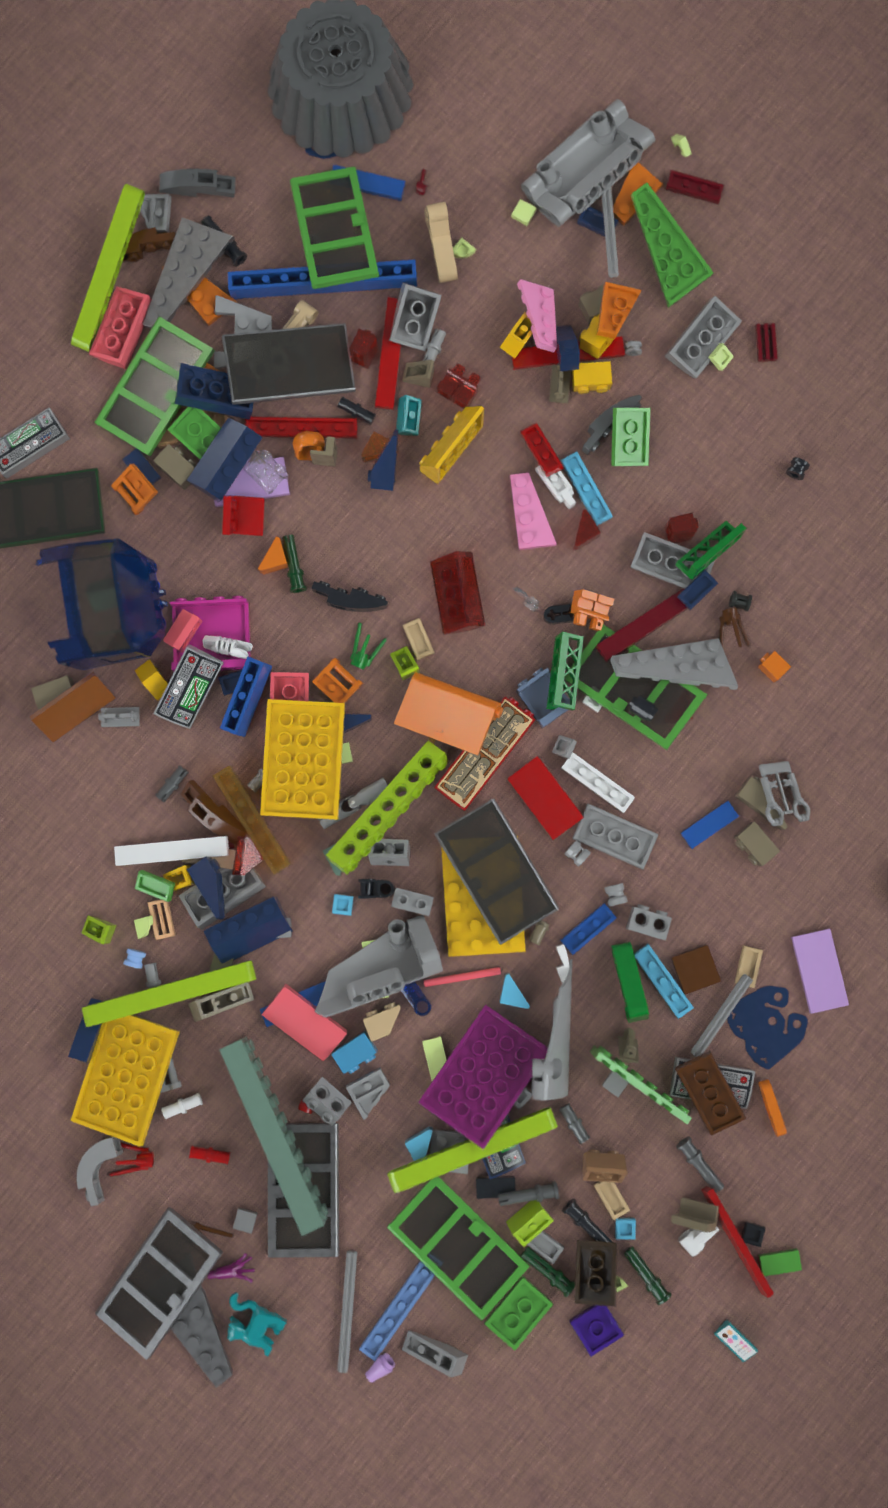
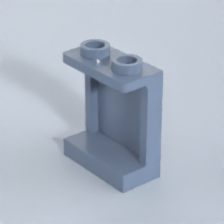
M540 668L533 673L534 677L529 681L524 679L517 685L519 688L516 690V693L529 711L534 714V718L542 729L568 711V709L559 707L555 710L546 709L551 675L549 668L545 670ZM565 693L562 694L561 702L570 704V699H568Z

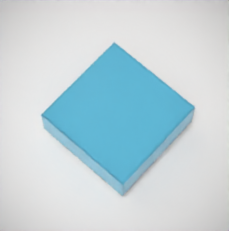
M334 894L332 913L351 916L354 896Z
M615 1219V1239L636 1240V1219Z

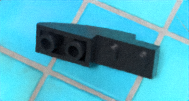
M314 581L311 588L314 593L328 598L326 601L328 606L345 611L372 612L387 609L389 606L384 596L379 594L375 596L368 594L369 591L360 587L358 589L352 588L350 595L348 591L338 587L337 590L331 588L330 584L324 581L319 583Z

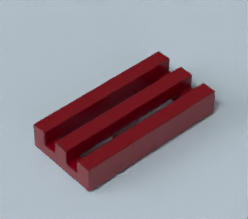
M775 323L756 324L758 362L777 361ZM768 329H770L772 357H770ZM761 330H764L765 357L762 356Z

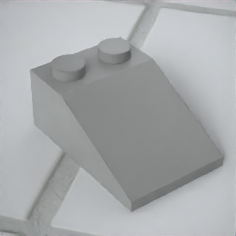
M402 283L390 341L426 351L442 295Z

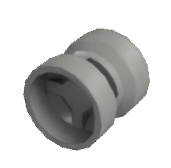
M578 840L564 853L568 858H572L578 867L591 854L588 849L581 847V843Z
M623 883L604 887L606 894L609 896V906L628 902L627 896L623 893Z

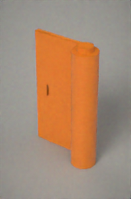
M416 672L410 681L394 724L478 756L492 720L495 721L496 718L501 717L503 707H501L500 702Z

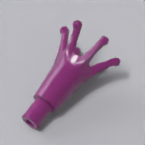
M244 1253L237 1261L210 1271L207 1275L208 1279L238 1278L252 1283L253 1280L242 1275V1273L255 1272V1269H242L245 1263L252 1260V1256L242 1261L247 1257V1254Z

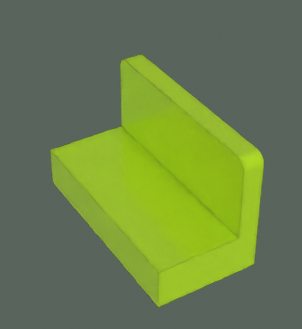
M532 1200L507 1220L506 1224L512 1235L525 1247L554 1220L539 1201Z

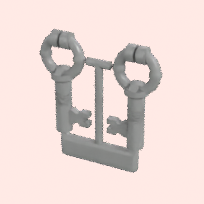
M789 762L760 764L759 770L763 777L760 780L767 801L765 816L771 825H782L784 814L793 813L799 822L808 821L810 818V807L804 801V798L801 797L795 774L792 773ZM779 773H789L787 775L788 779L780 780ZM775 774L776 780L771 782L765 776ZM790 786L793 793L792 810H789L783 787ZM779 787L786 811H782L781 807L775 802L771 788ZM802 804L806 813L799 814L797 805ZM776 809L779 818L773 819L770 810Z

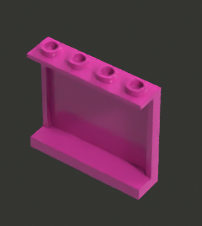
M232 596V599L213 597V600H206V598L198 597L194 598V601L177 598L174 602H170L173 623L183 609L202 620L201 625L189 642L190 645L223 661L224 663L220 671L243 669L246 659L206 649L203 647V638L205 635L222 636L223 638L226 637L250 643L249 602L243 596ZM173 648L174 662H171L173 671H175L183 655L182 652Z

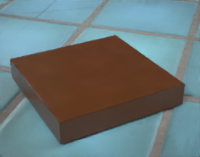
M708 945L671 957L685 995L722 982Z

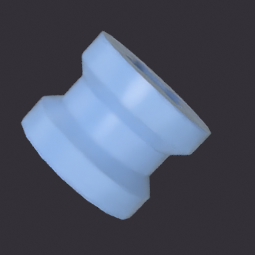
M127 948L126 953L128 955L123 964L142 969V960L146 957V953Z

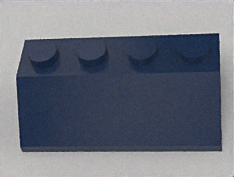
M228 417L186 481L215 501L220 502L263 437L249 427Z
M274 896L204 930V933L212 950L223 964L231 959L234 961L279 939L276 937L290 930L293 932L286 919L287 917L278 898Z

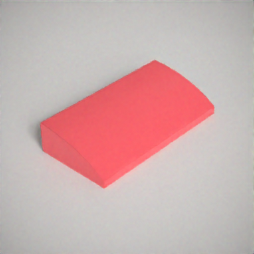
M116 286L90 349V356L124 369L128 368L144 328L143 322L152 300L149 295Z
M270 672V699L309 701V673Z
M287 984L282 987L262 1013V1016L322 1061L333 1052L347 1034V1029L331 1017L325 1018L315 1013L317 1007Z

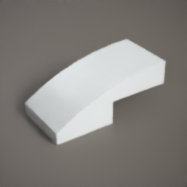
M562 943L556 946L562 961V965L557 966L556 969L563 984L569 972V960L566 948Z

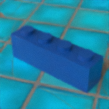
M247 656L220 729L238 736H246L271 672V665Z

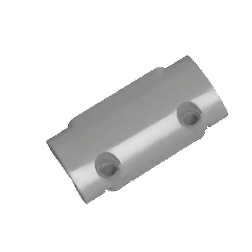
M616 99L604 111L595 112L564 142L537 164L535 173L521 184V188L535 207L547 219L560 227L575 213L579 214L586 210L603 192H606L609 187L639 162L642 153L655 142V136L651 130L630 119L625 105L622 101Z

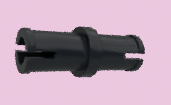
M343 396L337 406L352 414L353 418L357 417L370 425L376 416L375 413L361 407V404H355Z

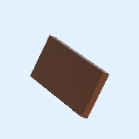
M710 1050L675 1067L679 1078L711 1136L747 1119Z

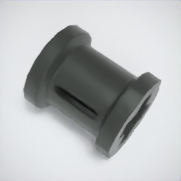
M733 591L729 607L743 608L744 611L748 612L752 602V595L745 596L738 594L737 591Z

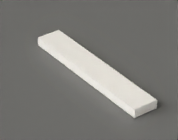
M228 836L114 847L116 866L229 856Z

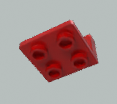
M225 495L223 498L222 535L263 536L265 498Z

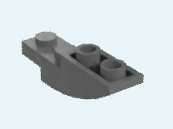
M211 169L167 171L160 173L159 192L197 197V193L234 198L236 177L218 175L217 170Z
M636 395L624 399L597 417L588 428V433L591 437L583 445L582 452L586 455L591 451L595 452L601 444L599 442L601 438H606L610 434L613 426V408H640L642 396Z

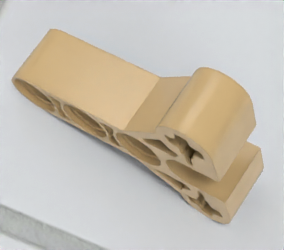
M446 202L426 205L424 210L425 219L431 239L439 283L458 280Z

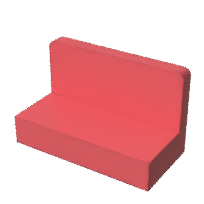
M183 609L163 641L183 653L201 625L202 620Z

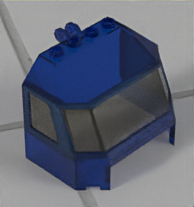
M119 538L69 543L40 550L39 555L41 559L37 560L35 565L40 566L58 562L69 638L47 642L50 649L54 648L58 655L55 658L58 664L84 671L151 657L165 636L166 621L162 616V610L168 607V603L160 599V597L166 595V590L160 589L159 581L156 579L157 565L153 559Z

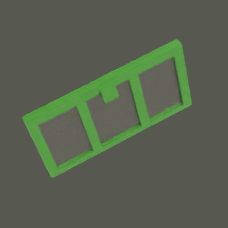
M355 166L290 179L312 288L319 289L379 277Z
M158 317L94 423L151 457L182 406L175 404L180 364L184 363L204 368L215 350L163 318Z
M603 624L602 630L597 631L582 652L577 689L667 751L708 694L694 685L670 683L669 680L660 679L659 681H653L652 678L645 677L635 679L616 676L611 661L606 662L596 649L597 644L616 633ZM633 645L619 655L642 650ZM567 674L564 676V680L572 685L573 680ZM641 695L654 703L655 707L658 708L651 722L648 720L644 721L630 712L631 707L628 705L634 696L638 698Z
M440 1177L429 1180L387 1226L481 1321L530 1267Z

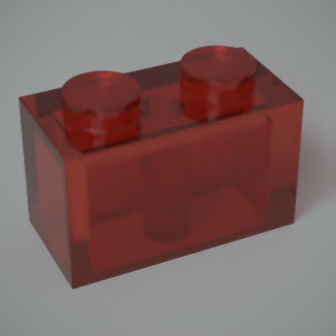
M358 329L349 347L353 363L369 369L378 351L377 338L372 331Z
M693 513L669 518L664 527L668 541L676 544L693 538L699 528L698 520L696 517L694 518Z

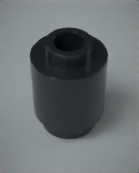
M641 695L638 698L634 696L628 705L631 707L630 712L644 721L648 720L651 722L658 711L654 703Z

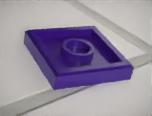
M592 1305L569 1320L591 1357L624 1336L607 1306Z

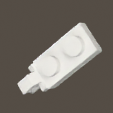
M536 467L535 471L559 503L564 502L568 509L574 507L576 501L572 497L574 494L573 487L563 473L558 471L546 477L541 467Z

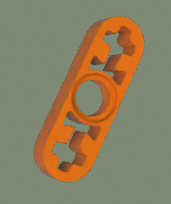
M768 1079L759 1081L758 1086L775 1135L779 1137L787 1134L770 1081Z

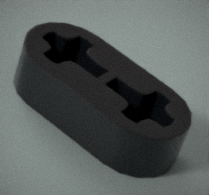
M572 604L548 607L543 615L544 621L550 625L573 622L574 615L573 618H570V615H563V613H567L571 609ZM550 611H553L554 614H560L554 620H551V617H547Z

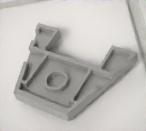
M215 295V315L235 316V334L272 330V316ZM268 340L269 348L271 349V340ZM260 341L234 343V352H232L234 366L245 361L249 362L261 355ZM215 351L214 368L220 370L226 367L224 352Z

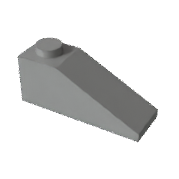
M411 1330L408 1331L402 1348L406 1353L449 1377L462 1374L468 1357L467 1354L451 1345Z

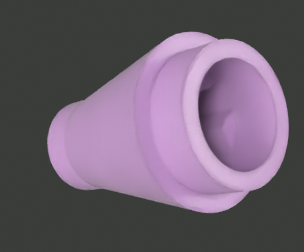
M387 1353L380 1355L365 1373L366 1378L373 1383L375 1380L391 1373L395 1367L394 1360Z

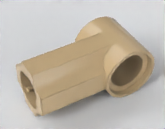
M301 300L295 307L293 316L282 329L311 325L317 318L318 311L304 300Z

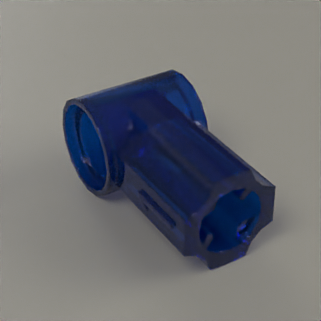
M416 982L406 984L401 992L411 1004L415 1013L419 1016L427 1015L432 1009L431 1001L427 999ZM424 1001L428 1004L426 1012L418 1010L419 1002Z

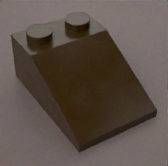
M577 1240L575 1304L617 1307V1243Z

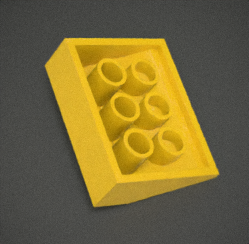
M482 406L465 407L462 412H457L453 419L454 423L444 429L443 437L440 441L436 440L431 447L432 451L428 456L424 455L419 462L421 473L436 484L441 482L483 427L484 408Z

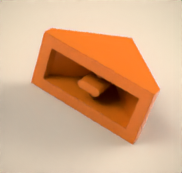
M277 536L258 567L259 572L263 575L288 568L282 541Z

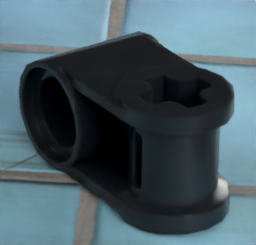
M358 879L360 883L359 899L391 897L395 893V885L389 880ZM384 883H388L391 886L389 894H384L381 891Z

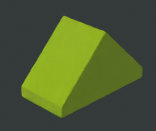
M407 646L390 654L402 680L413 676L416 672L420 673L419 667Z
M88 915L81 933L100 944H109L117 925Z

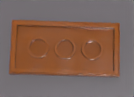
M92 672L29 717L52 742H55L114 700L115 696L100 678Z

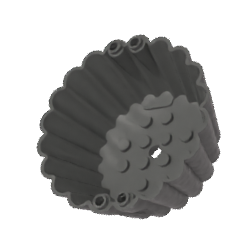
M327 0L325 3L323 1H315L310 5V9L302 8L298 11L296 19H292L287 23L285 32L280 38L270 68L271 79L267 90L268 96L273 100L272 114L277 119H281V129L285 134L295 136V140L300 147H313L314 151L319 155L326 156L334 152L337 156L345 158L349 157L354 150L361 154L371 151L374 143L383 144L389 140L390 130H396L402 126L404 122L402 113L408 111L411 107L412 101L408 93L412 90L414 83L408 72L410 67L409 61L400 50L398 43L378 15L373 14L368 6H357L354 0H343L342 2L340 0ZM333 49H339L341 51L340 54H338V57H336V55L331 54V51Z

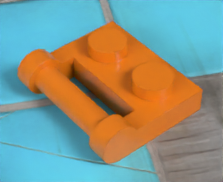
M130 464L111 485L114 491H118L132 508L131 511L135 515L140 514L144 507L158 493L135 464ZM124 484L129 488V490H130V491L134 494V496L139 500L138 503L133 499V497H132V496L128 493V491L123 487Z
M334 658L312 683L334 703H346L360 689L363 682L355 679L339 664L340 661ZM333 669L352 685L349 690L330 673Z

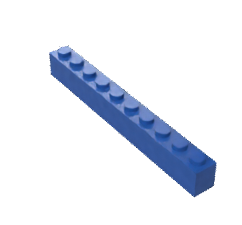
M416 261L376 262L379 277L319 289L312 288L308 267L228 272V290L231 298L244 299L401 288L402 283L417 287ZM369 263L315 266L317 277L370 268Z

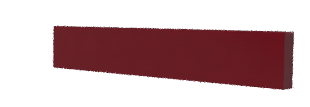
M684 588L597 644L596 649L605 661H610L612 656L619 655L686 611L688 608L677 598Z

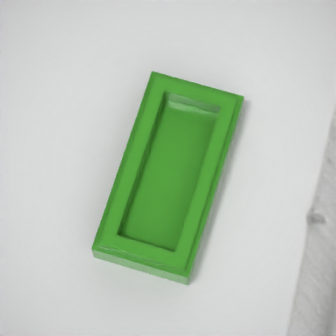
M144 870L138 872L135 885L136 890L166 902L172 900L175 887L174 882Z
M798 1249L758 1255L761 1272L764 1276L802 1270Z

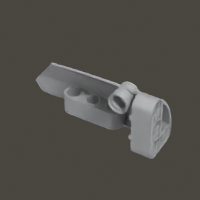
M424 915L408 919L405 923L398 919L391 921L388 925V932L330 969L315 1013L326 1018L403 990L406 984L443 972L440 956Z
M572 959L569 960V972L559 989V995L553 1001L552 1033L546 1059H533L531 1093L535 1100H553L568 1095Z

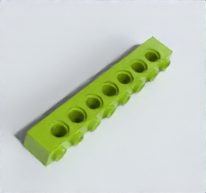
M428 740L326 854L329 861L346 875L354 871L358 866V862L370 853L372 846L376 842L381 841L387 829L395 825L397 818L409 809L411 802L419 798L426 785H430L435 775L446 767L448 762L446 753ZM427 763H430V764H431L429 767L424 768V765H425V764H427ZM413 778H419L417 781L411 782ZM401 792H406L405 795H403V796H398L399 793H401ZM388 806H393L391 810L386 811ZM376 820H381L378 825H373ZM362 835H368L366 839L360 840ZM350 849H355L352 854H347Z

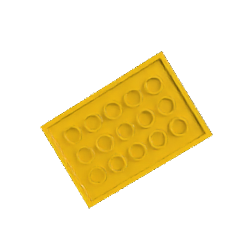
M267 699L260 815L338 820L345 703Z
M503 837L447 841L461 863ZM511 842L465 869L470 879L477 876L483 886L477 891L482 900L521 877L519 856ZM441 846L448 957L526 952L524 931L501 945L498 943ZM521 887L487 907L502 934L524 921Z
M135 1015L102 1023L70 1121L139 1147L143 1146L180 1031Z

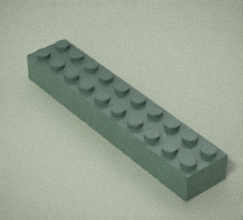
M246 1036L220 1049V1052L299 1231L303 1236L324 1226L329 1213L324 1203L321 1204L318 1198L320 1192L317 1185H313L310 1180L312 1174L309 1167H305L302 1162L304 1156L301 1149H297L294 1141H296L292 1130L288 1131L285 1124L288 1122L286 1115L283 1111L280 1112L277 1106L280 1104L278 1097L275 1093L272 1094L269 1088L271 1086L270 1079L267 1075L264 1076L261 1070L263 1064L260 1058H256L253 1052L255 1046L252 1040H248Z

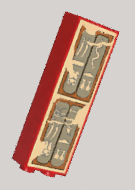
M504 697L500 702L501 707H503L502 715L500 718H496L495 721L492 720L479 755L477 756L463 750L434 787V789L464 812L535 722L534 714L526 708L522 710L518 707L519 703L512 697H509V699Z

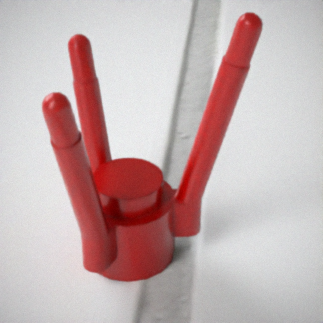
M121 1143L122 1148L138 1151L141 1154H137L136 1160L116 1161L115 1164H136L137 1167L112 1172L109 1176H118L153 1168L154 1152H149V1148Z

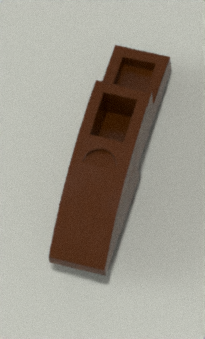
M156 227L132 233L123 262H137L140 259H144L143 252L152 253L160 249L170 250L176 233L159 234Z
M194 780L188 781L180 794L190 804L188 811L209 830L220 837L228 836L229 842L239 845L248 831L224 805L218 807Z

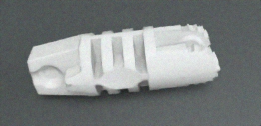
M205 635L203 638L204 648L242 659H247V656H249L248 652L253 648V645L249 642L223 638L222 636Z

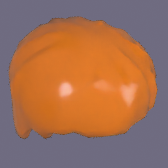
M301 432L293 439V448L298 460H312L310 450L323 451L325 447V440L318 432Z

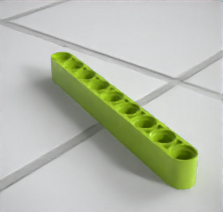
M125 184L122 189L71 339L72 346L90 352L105 315L145 197L144 190L129 184Z
M252 960L88 1005L81 1009L85 1025L90 1027L247 983L257 978Z
M551 1107L543 1108L499 1126L484 1150L467 1139L389 1171L387 1176L393 1192L398 1193L557 1128L558 1125Z

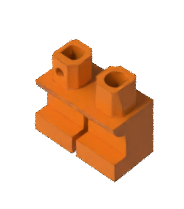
M584 589L575 590L570 613L574 614L573 624L586 626L588 618L591 619L589 629L595 631L602 630L604 621H609L608 612L610 606H613L614 599Z

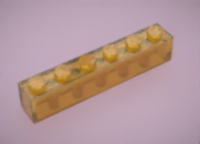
M227 766L213 775V778L272 873L277 875L293 865L264 817L260 815L259 809L233 767Z

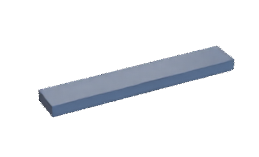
M430 1251L427 1256L441 1268L444 1260ZM419 1261L359 1347V1350L373 1361H376L435 1276L421 1261Z

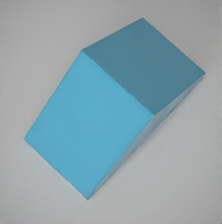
M509 973L505 974L499 1002L525 1009L530 1008V1005Z
M429 1126L405 1140V1145L414 1161L426 1156L433 1127Z

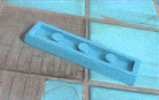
M578 452L561 459L560 461L595 526L613 518L611 511Z
M646 944L634 953L636 961L677 1019L694 1008L649 944Z

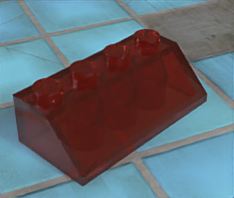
M455 551L430 561L443 635L472 631L486 626L472 552Z

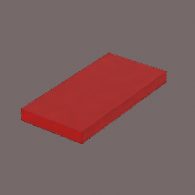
M539 756L507 778L553 840L584 818L583 814Z

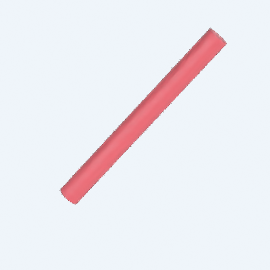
M500 967L425 979L424 986L430 987L501 975Z

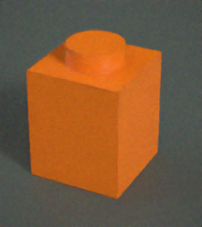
M776 651L771 654L767 652L760 659L762 663L758 666L772 682L778 681L791 668Z

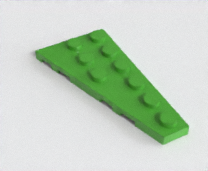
M646 182L632 193L631 198L669 308L711 277L714 272Z
M601 1045L599 1048L596 1046L591 1048L589 1052L599 1062L602 1061L613 1072H617L619 1076L645 1095H649L655 1102L664 1106L670 1113L688 1125L692 1119L688 1115V1109L681 1104L678 1107L672 1103L673 1098L665 1092L662 1095L656 1091L658 1087L650 1081L643 1082L644 1078L633 1069L628 1071V1066L617 1057L613 1060L611 1058L612 1054Z

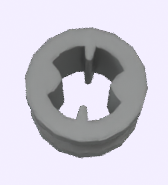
M640 341L625 343L627 348L625 350L626 355L637 356L642 354L640 349L642 343Z

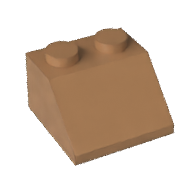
M592 1149L583 1155L582 1180L622 1183L627 1175L624 1154H619L618 1151L600 1153L599 1150Z

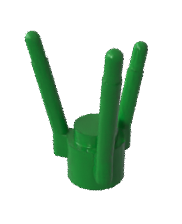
M359 622L350 664L364 670L366 666H370L374 657L387 641V638L381 641L367 659L368 655L365 654V650L371 636L370 634L367 635L361 651L357 652L362 623Z

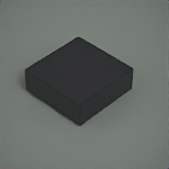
M745 1221L741 1237L745 1243L761 1247L766 1228Z

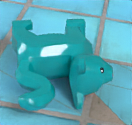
M233 1293L229 1299L231 1308L235 1311H243L250 1308L253 1313L247 1326L234 1316L230 1317L231 1323L228 1324V1340H243L250 1346L264 1349V1355L268 1357L273 1349L274 1341L266 1336L265 1332L267 1328H271L274 1334L279 1335L287 1323V1319L277 1313L269 1312L267 1308L259 1306L255 1301L247 1300L238 1303V1293Z

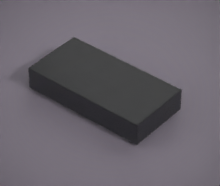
M515 1176L496 1177L491 1180L489 1177H476L477 1199L498 1198V1193L516 1191Z

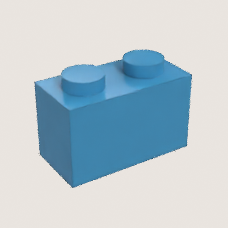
M364 1031L333 1051L331 1055L343 1074L346 1072L351 1074L360 1068L358 1065L363 1061L368 1063L376 1058L375 1054L378 1050L373 1042H371L367 1032Z

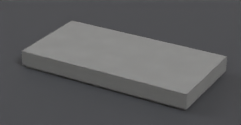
M587 803L583 812L584 818L579 821L572 839L643 870L658 834Z

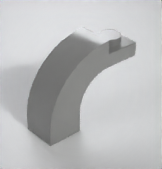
M109 1136L94 1144L83 1155L79 1163L77 1187L78 1189L86 1187L85 1196L87 1201L90 1202L91 1207L105 1200L99 1181V1170L105 1160L118 1157L123 1153L120 1139Z

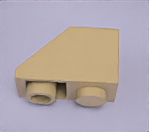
M395 1002L385 1005L382 1011L377 1012V1009L366 1013L367 1017L363 1018V1022L371 1042L390 1034L401 1009L400 1004L395 1005Z

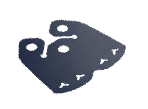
M765 986L743 997L732 1011L736 1014L735 1018H732V1014L727 1018L733 1033L745 1040V1047L749 1056L765 1069H771L804 1039L808 1024L806 1016L792 1013L788 1016V1033L784 1034L785 1019L777 1009L765 1007V1003L781 1008L788 1004L789 991L783 987ZM776 993L782 994L781 1001L774 999ZM770 1017L776 1018L777 1023L775 1025L768 1023ZM795 1020L801 1022L800 1028H794L793 1022ZM737 1026H743V1027H742V1031H743V1032H741V1031H740V1028H738ZM752 1046L757 1047L756 1053L754 1052ZM761 1058H767V1064Z

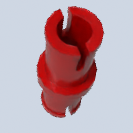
M192 1145L189 1158L205 1160L206 1163L217 1162L228 1165L231 1152L213 1150V1147L208 1149Z

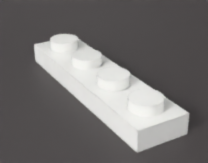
M573 752L570 759H567L561 769L622 813L627 810L635 798Z

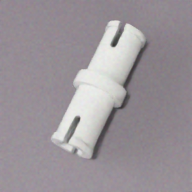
M196 1093L185 1099L180 1098L177 1100L178 1102L162 1107L161 1110L164 1118L168 1119L179 1113H187V1110L202 1105L203 1101L200 1094Z

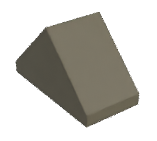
M425 360L406 363L402 381L430 388L434 374V361Z

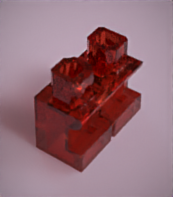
M457 363L452 370L448 369L444 379L439 382L437 393L449 401L453 399L454 404L464 409L469 407L475 398L481 377L472 373L466 379L463 377L466 368Z

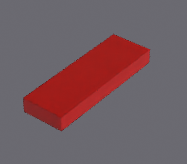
M537 423L520 431L521 436L546 477L563 469L561 461Z

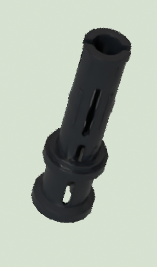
M206 216L201 221L202 225L223 232L211 216ZM234 240L223 250L224 254L232 259L234 266H240L247 258V254L238 248L237 242Z
M574 1198L563 1207L562 1212L564 1214L567 1213L574 1220V1224L578 1227L581 1226L595 1241L613 1242L589 1218L588 1212L586 1210L583 1211L576 1204Z

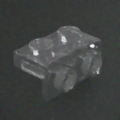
M266 450L254 451L243 467L267 494H271L282 479H287L289 476L285 468L277 463Z

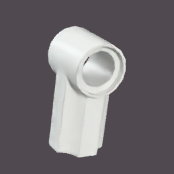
M716 1226V1231L708 1233L688 1229L679 1237L678 1241L693 1257L702 1251L705 1243L719 1231V1228Z

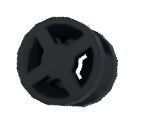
M794 457L791 460L792 465L788 467L786 474L796 480H803L805 477L804 472L809 469L810 464L801 458Z

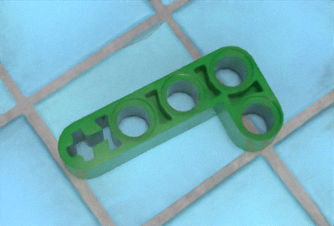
M631 942L612 945L611 951L625 1002L624 1008L627 1021L632 1023L646 1020L649 1017V1010Z

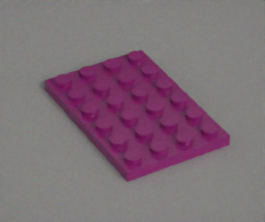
M485 1005L427 1088L418 1104L484 1150L531 1080L533 1059H545L548 1047Z

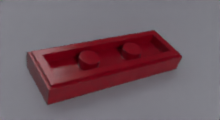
M671 170L665 190L719 205L724 184Z

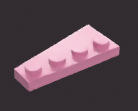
M520 279L517 286L523 294L521 299L527 307L526 315L532 323L530 328L536 347L554 352L557 349L554 289Z
M530 474L510 475L519 550L556 546L555 538Z

